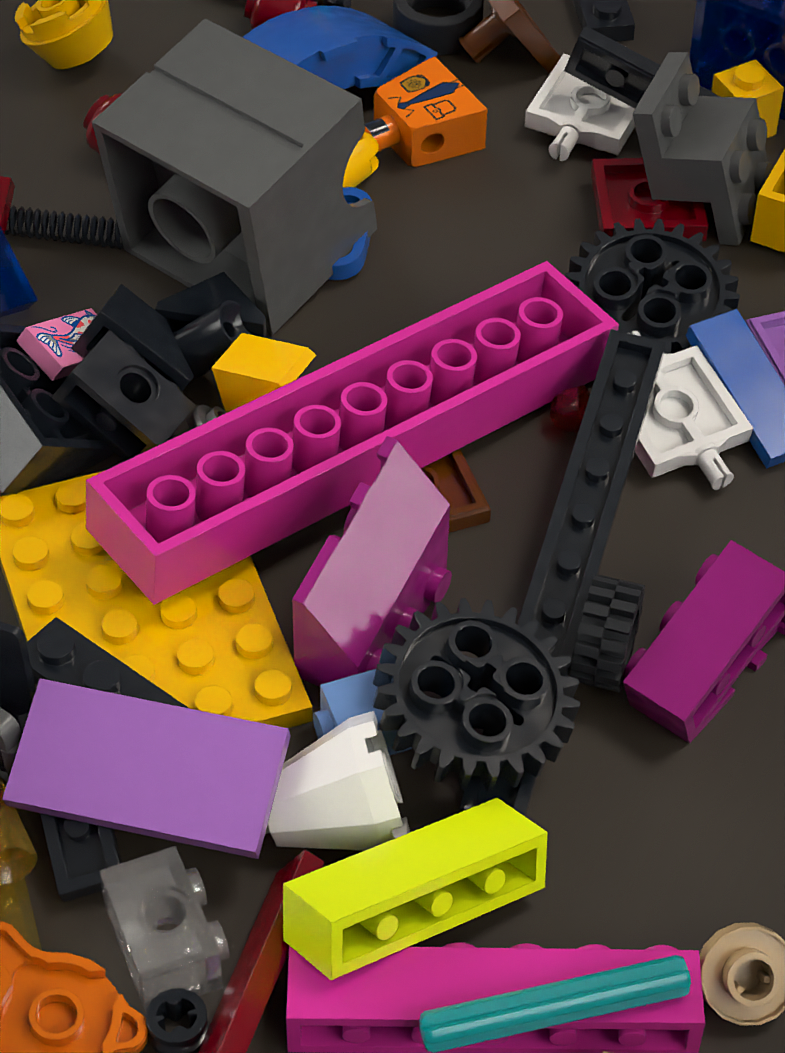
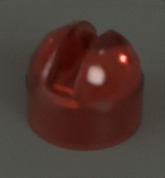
M580 385L567 388L554 396L550 404L552 409L550 411V418L555 427L564 432H579L590 397V392L585 386Z

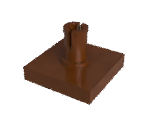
M488 0L492 5L490 7L492 13L458 39L477 63H480L482 58L510 35L513 38L517 37L549 74L561 58L518 0Z

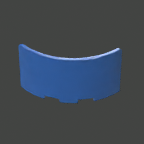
M314 6L286 12L264 22L243 36V38L342 89L357 86L360 89L380 87L422 62L438 55V52L367 13L339 6Z

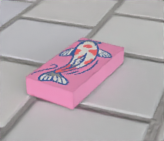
M92 308L28 326L16 341L40 369L54 381L69 376L84 359L71 348L97 314Z

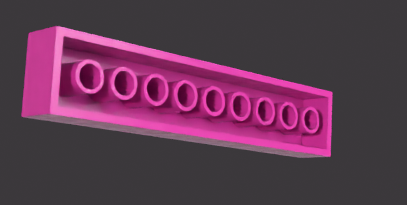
M545 261L87 479L86 529L151 603L155 605L350 505L349 500L359 483L362 482L372 486L379 474L381 460L378 459L377 452L387 436L398 440L417 465L422 468L593 381L596 378L611 329L618 331L619 324L554 266Z

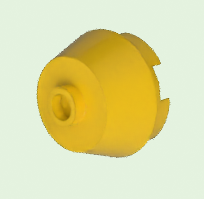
M39 0L31 8L28 3L23 2L15 13V21L21 30V41L56 69H68L92 60L108 46L113 38L108 0Z

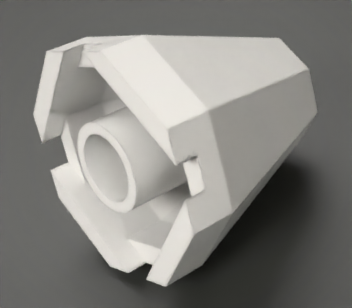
M374 711L348 718L284 762L265 834L271 833L277 847L368 850L410 833L407 817L401 818L397 803H403L385 738L382 731L377 730L378 720Z

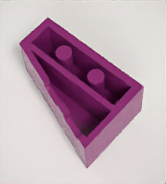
M730 540L719 556L712 554L704 561L696 575L695 588L684 602L678 600L669 607L659 626L660 634L648 649L642 647L635 652L623 673V678L625 679L623 684L629 705L689 744L734 696L735 689L731 686L747 666L756 672L767 660L768 654L761 651L763 646L777 631L785 635V572L733 540Z

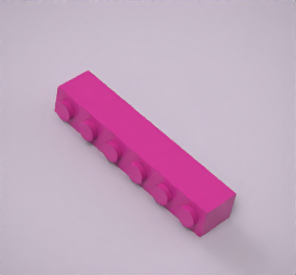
M451 943L443 947H407L334 980H330L289 946L286 1012L288 1052L432 1053L426 1050L420 1034V1014L424 1011L678 955L684 958L691 977L690 992L686 996L435 1053H603V1051L610 1053H699L705 1027L699 950H678L668 945H656L645 950L610 949L599 944L585 945L578 949L542 948L539 945L529 943L514 945L510 948H476L467 943Z

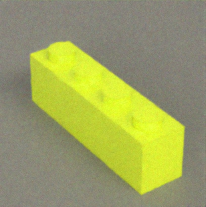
M495 798L283 883V941L327 978L334 980L545 888L548 832L499 798Z

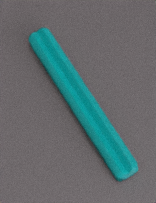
M674 955L427 1010L420 1014V1034L426 1050L435 1053L686 996L690 992V972L684 958Z

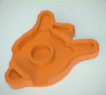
M0 921V1053H140L144 1049L148 1040L146 1018L128 1005L123 995L118 993L116 987L106 977V970L91 959L71 953L39 950L30 945L12 925Z

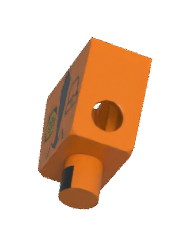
M432 57L377 88L374 93V120L365 124L364 132L369 133L377 140L379 151L391 147L408 166L419 167L484 149L486 147L488 109L436 57Z

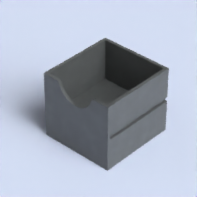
M205 18L154 64L155 69L151 73H144L96 117L92 124L124 250L187 287L225 272L266 316V332L274 335L333 275L332 265L341 257L348 255L352 251L353 245L367 231L369 238L377 230L374 202L363 198L356 203L348 204L343 194V179L347 163L365 130L362 99Z

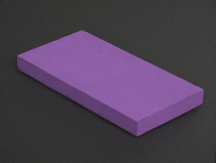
M39 679L2 800L7 806L258 859L291 735L289 729Z

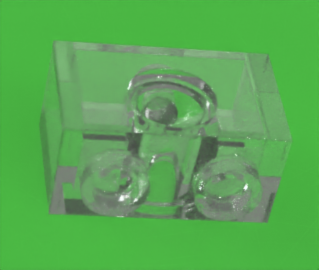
M176 846L99 871L104 906L145 1013L154 997L160 992L171 988H185L195 992L198 996L223 988L221 961L230 957L226 938L218 920L207 923L201 906L207 905V897L199 872L196 867L185 870ZM164 924L178 925V927L172 930L156 929Z

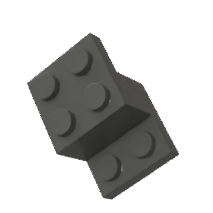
M668 52L633 112L651 197L655 200L711 203L719 244L740 245L749 225H753L758 193L774 168L773 163L768 162L765 149L767 140L766 122L759 117L756 98L699 96V79L696 74L692 73L689 54L687 52Z

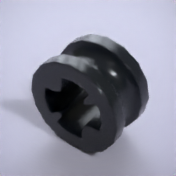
M171 988L160 992L151 1000L146 1010V1025L148 1028V1039L152 1048L158 1053H197L209 1029L207 1008L200 996L185 988ZM183 1015L189 1016V1029L177 1026L171 1033L166 1031V1018L178 1021Z

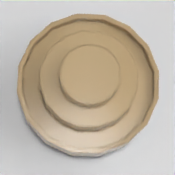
M734 923L718 930L703 945L699 955L703 999L723 1019L740 1026L761 1025L777 1018L785 1010V941L776 932L757 923Z

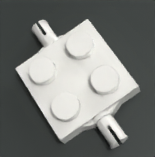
M563 54L527 108L525 127L556 136L548 149L549 154L555 160L560 154L559 161H565L575 144L578 143L618 155L635 128L633 118L635 108L566 73L564 69L570 55Z
M632 331L633 335L641 336L638 331ZM697 345L674 354H664L635 453L651 478L686 465H699L711 483V487L714 490H718L720 486L722 488L726 487L734 478L733 473L730 472L719 453L748 442L753 427Z

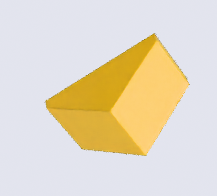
M241 333L211 367L225 411L228 413L295 381L315 358L316 354L308 347Z

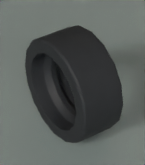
M393 0V28L438 52V55L458 53L465 50L458 39L483 20L484 0ZM430 7H444L460 13L448 17H430L417 11Z

